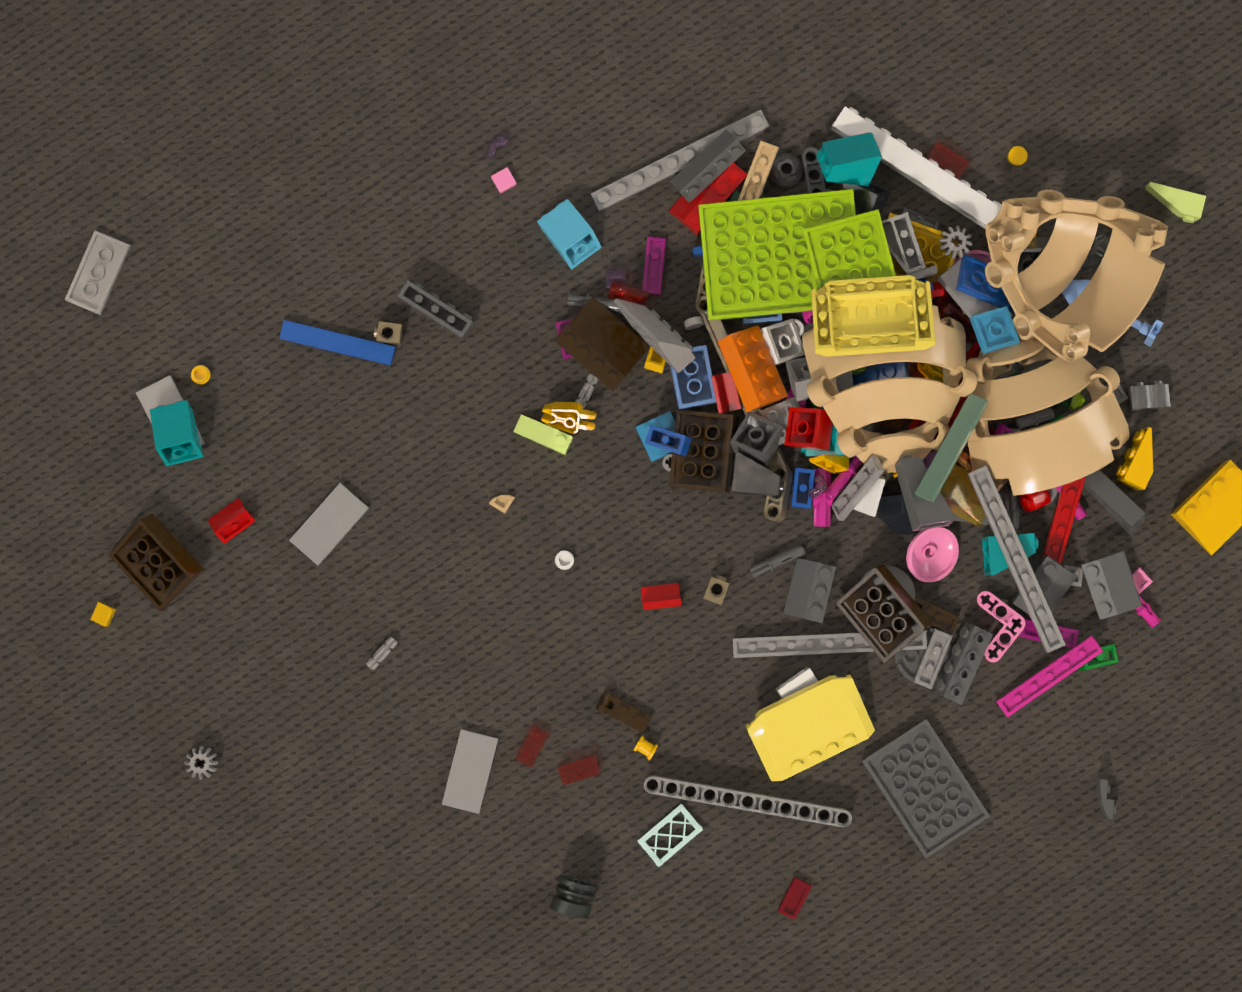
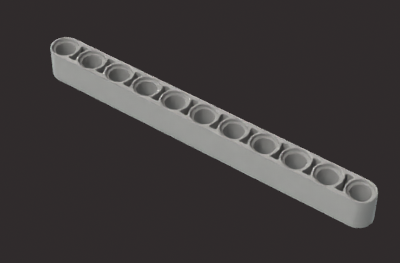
M649 775L644 780V788L650 794L837 827H847L852 822L851 814L844 808L657 775ZM650 779L658 782V786L655 789L647 787V782ZM673 782L677 785V789L675 792L670 793L666 790V785ZM688 786H693L696 792L694 795L688 796L685 794V789ZM711 789L715 792L712 799L704 797L706 790ZM725 793H732L734 795L731 802L723 801ZM745 796L752 797L753 802L751 805L745 806L742 804ZM768 799L772 802L769 809L761 807L763 800ZM783 803L790 804V810L786 813L780 810ZM803 806L809 807V814L806 816H802L799 813L800 808ZM823 809L828 810V817L826 819H820L818 816L819 812ZM840 813L847 814V820L843 823L838 822V815Z

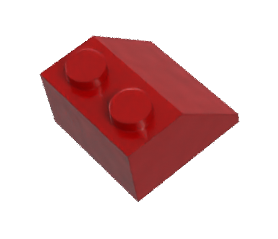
M789 407L784 445L829 451L833 423L826 411L814 408Z

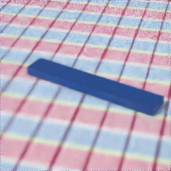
M286 320L283 321L279 337L281 340L389 366L392 365L396 348Z

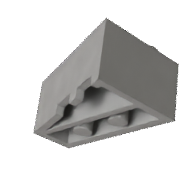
M908 212L883 220L882 224L889 251L904 271L910 274L925 269L926 266Z

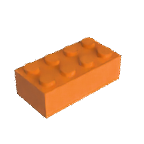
M759 325L732 333L718 341L746 412L774 404L788 396Z

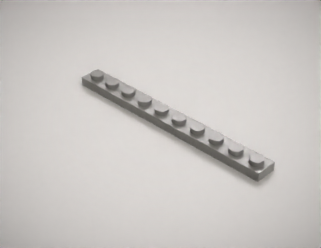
M759 110L591 193V196L600 212L679 173L726 129L738 142H741L769 128V124L762 111Z
M987 466L968 473L971 484L1046 653L1065 646L1062 635Z
M926 631L902 650L927 649ZM860 633L733 639L734 658L875 652Z

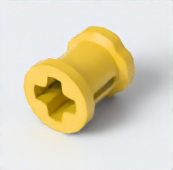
M641 736L633 750L641 752L650 760L658 745H653L645 740L644 736Z

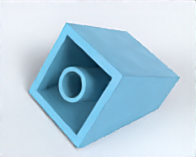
M568 199L559 203L556 208L543 215L537 221L544 234L571 270L602 248L592 228Z

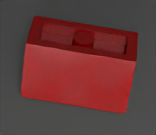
M727 372L711 376L719 414L743 409L741 397L731 373Z
M237 498L211 517L208 522L216 536L225 544L253 524L255 520L245 509L241 500Z
M678 583L641 587L643 610L682 606Z

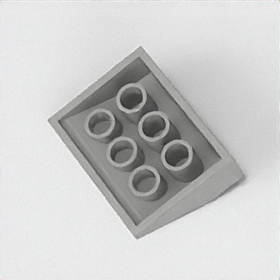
M620 299L614 300L632 328L677 373L681 372L695 359L691 352L693 350L692 346L687 341L683 343L681 341L682 337L675 330L672 332L670 325L665 320L660 321V316L654 309L650 311L644 305Z

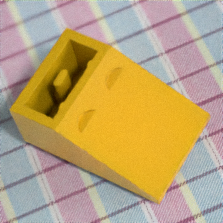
M1151 427L1135 432L1132 438L1134 444L1131 449H1127L1124 455L1126 460L1123 466L1120 465L1115 474L1118 476L1117 482L1135 491L1145 489L1153 474Z

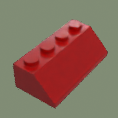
M732 163L690 203L681 196L668 212L698 236L701 232L699 205L727 202L734 191L746 180L748 174L735 163Z

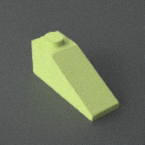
M1153 182L1146 185L1145 189L1176 216L1183 218V221L1194 223V221L1201 218L1206 196Z
M524 415L520 416L513 431L563 455H566L573 440L572 436Z

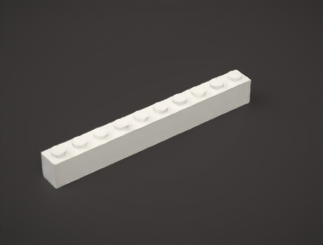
M844 107L832 125L831 130L843 138L867 132L873 133L882 155L880 160L882 163L982 228L986 229V225L999 213L1002 206L999 202L990 201L982 191L973 190L970 188L971 185L964 180L959 181L951 171L947 169L945 171L938 167L939 164L932 159H925L920 151L908 148L903 140L899 138L896 140L891 137L889 131L874 126L875 123L872 120L862 118L855 109Z

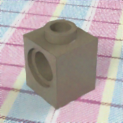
M379 322L378 326H375L374 337L377 338L376 341L378 343L401 345L402 324ZM388 328L392 329L393 335L390 338H385L383 332Z
M716 575L715 578L710 577L703 599L722 605L730 584L726 582L727 578ZM714 584H720L722 587V592L719 595H715L711 591Z

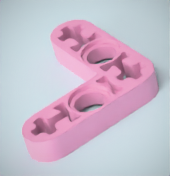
M983 591L977 597L979 606L1004 624L988 645L984 654L988 661L997 662L1022 632L1026 621L1023 616L993 593ZM988 594L990 596L989 600L992 603H994L995 600L999 602L994 606L992 611L989 610V608L991 607L990 604L981 603L982 595L986 596ZM998 606H1004L1007 609V614L1004 617H999L996 614ZM1020 618L1022 627L1017 626L1014 629V632H1017L1014 636L1011 631L1005 628L1006 626L1009 628L1013 626L1012 619L1017 620ZM1002 633L1010 635L1011 640L1009 643L1003 644L1000 642L999 637ZM997 641V643L1000 646L1005 647V649L1002 651L1000 648L997 651V655L999 656L997 658L993 657L991 659L989 657L990 653L988 652V650H994L997 645H994L993 643Z

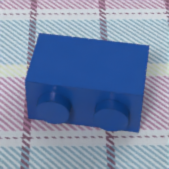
M650 425L645 443L686 457L692 438Z
M794 469L790 507L811 508L815 470Z

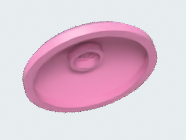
M943 527L922 530L913 538L907 550L906 561L910 573L923 582H936L943 579L952 571L959 555L958 541L951 531Z

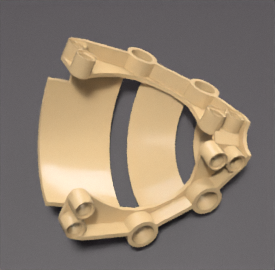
M1042 190L1038 192L1037 197L1008 199L1002 202L997 216L986 225L985 233L992 262L986 265L985 276L990 285L1003 289L1016 314L1013 318V324L1020 339L1028 340L1035 337L1058 357L1072 362L1087 354L1088 345L1100 352L1105 351L1127 331L1140 315L1153 294L1165 266V263L1150 255L1152 250L1165 245L1168 226L1159 220L1124 208V201L1112 196H1104L1097 201L1066 198L1061 192ZM1057 218L1053 233L1042 253L1027 269L1018 274L1017 266L1020 255L1032 241L1038 227L1050 219ZM1098 223L1111 227L1113 230L1105 255L1082 293L1054 318L1051 319L1042 314L1039 309L1049 304L1063 292L1082 267L1095 239Z
M932 305L935 345L926 350L825 357L815 353L814 328L802 335L803 349L812 379L807 384V393L810 400L816 406H823L839 433L837 441L843 454L850 458L857 456L864 464L872 455L877 456L885 470L882 475L896 472L895 465L903 456H919L923 460L932 449L938 451L951 429L947 425L960 396H969L977 385V377L974 372L966 369V334L963 325L951 317H945L940 320L938 307ZM890 362L928 363L940 366L943 370V383L925 378L895 377L861 383L840 392L838 391L835 378L838 375L861 367ZM963 377L962 383L958 386L960 379ZM907 418L926 421L920 427L888 435L869 432L861 428L871 423L889 419ZM939 431L938 437L934 440L935 434Z
M1035 337L1028 340L1019 338L1020 343L986 354H983L980 350L978 358H970L966 363V369L974 372L977 377L976 388L971 394L988 401V405L967 441L972 471L987 466L997 491L1009 480L1013 496L1044 491L1073 482L1111 463L1114 460L1112 450L1121 448L1130 437L1128 424L1114 395V390L1120 383L1119 375L1114 369L1107 366L1096 369L1083 357L1072 362L1066 361L1058 357ZM1053 360L1027 373L995 379L1002 373L1010 371L1012 363L1015 362L1021 365H1028L1036 361ZM1099 377L1103 378L1108 383L1109 387L1102 385L1099 381ZM1085 387L1090 393L1091 403L1057 421L1014 433L990 435L988 420L1012 418L1048 408L1074 396Z

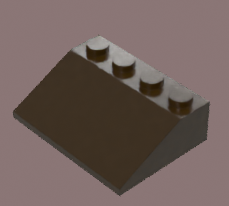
M593 296L555 339L557 344L612 391L615 390L650 348L646 342Z
M677 410L675 433L690 437L692 440L686 457L672 452L670 487L730 493L734 456L730 441L736 433L738 417L730 414Z
M153 513L139 520L109 554L111 559L159 611H162L204 570Z
M884 564L874 568L836 602V605L884 663L933 625Z

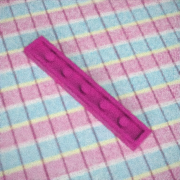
M1091 635L996 702L1005 715L1009 717L1102 653L1103 650Z

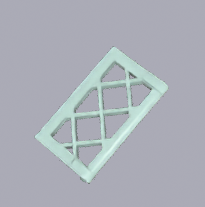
M680 804L641 837L638 843L655 864L660 867L703 829L686 808ZM680 811L685 816L684 822L672 821L673 817ZM666 823H670V834L658 833L660 828ZM672 823L684 824L683 835L671 834ZM686 824H691L695 830L688 836H685ZM652 835H656L655 847L648 846L645 842ZM658 835L669 836L668 848L657 847ZM671 837L683 838L678 845L670 848ZM656 849L668 850V853L659 859L656 855Z

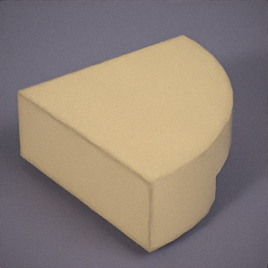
M499 495L493 498L489 504L506 513L515 497Z

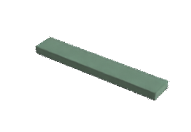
M969 394L915 492L916 496L934 503L988 405L986 399Z

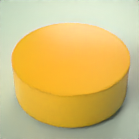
M1021 146L1013 147L1008 153V161L1013 166L1023 165L1028 157L1027 151Z

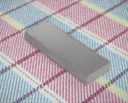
M934 628L914 677V683L932 689L953 637L952 635Z

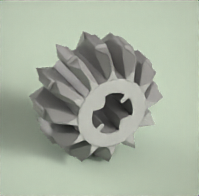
M956 226L954 230L952 227H948V233L945 231L941 233L944 238H940L939 242L945 245H942L940 250L947 249L944 255L948 256L951 252L952 259H955L957 254L962 258L964 256L963 252L969 253L970 251L966 246L972 245V242L967 241V239L971 238V234L965 236L964 233L967 229L964 228L959 232V226ZM955 238H957V242H960L956 247L951 242Z
M200 746L199 751L193 748V754L188 753L186 755L191 760L185 761V765H190V768L186 771L190 772L193 770V778L199 775V779L202 780L204 774L209 778L211 777L210 771L216 772L217 769L212 765H217L218 761H213L212 758L217 755L216 753L209 755L211 748L204 751V746ZM198 759L205 760V764H203L205 767L198 766L197 762H200Z

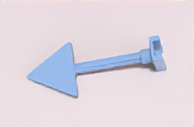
M1072 280L1063 290L1062 294L1069 305L1082 293L1090 280ZM1136 319L1131 326L1146 336L1144 344L1151 347L1163 322L1156 320L1153 325Z

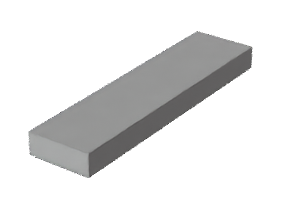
M872 455L832 504L831 507L838 521L846 519L885 471L877 456Z

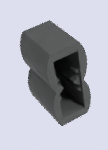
M1153 381L1151 385H1144V382H1136L1127 388L1129 411L1171 407L1169 384H1163V381Z

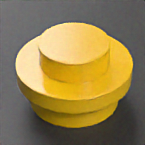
M203 365L194 367L191 372L192 380L200 385L207 383L211 376L209 369Z

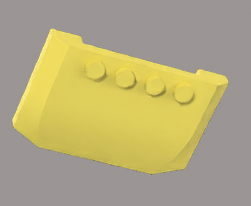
M910 275L835 280L825 283L824 287L816 291L815 289L811 290L816 354L829 357L926 350L935 345L930 282L928 281L924 283L915 280V277Z
M846 675L847 677L828 676L759 710L751 724L745 726L771 781H783L869 739L875 729L850 675Z

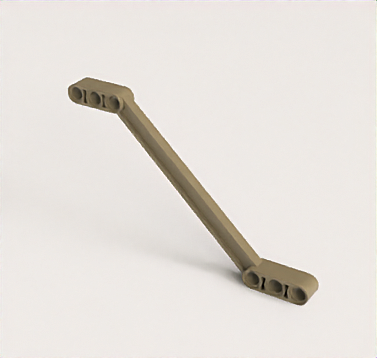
M703 263L696 299V309L702 316L727 373L730 371L718 341L728 336L729 333L723 319L709 321L708 309L704 310V306L707 303ZM742 402L743 411H744L745 415L747 416L748 412H746V409H745L744 404H743V402ZM759 408L751 412L762 416L760 411L763 409ZM778 445L777 451L768 467L770 471L777 475L782 470L785 471V476L781 479V481H784V492L779 498L767 496L764 509L765 517L775 522H781L786 517L793 473L789 469ZM778 508V515L773 517V510Z

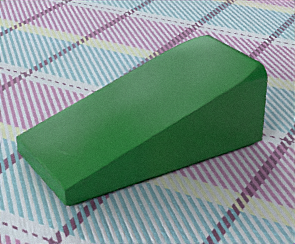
M1115 643L1100 646L1103 652L1078 668L1079 671L1118 663Z

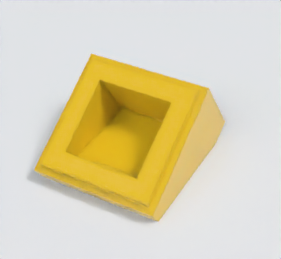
M98 602L90 620L104 627H109L116 609Z

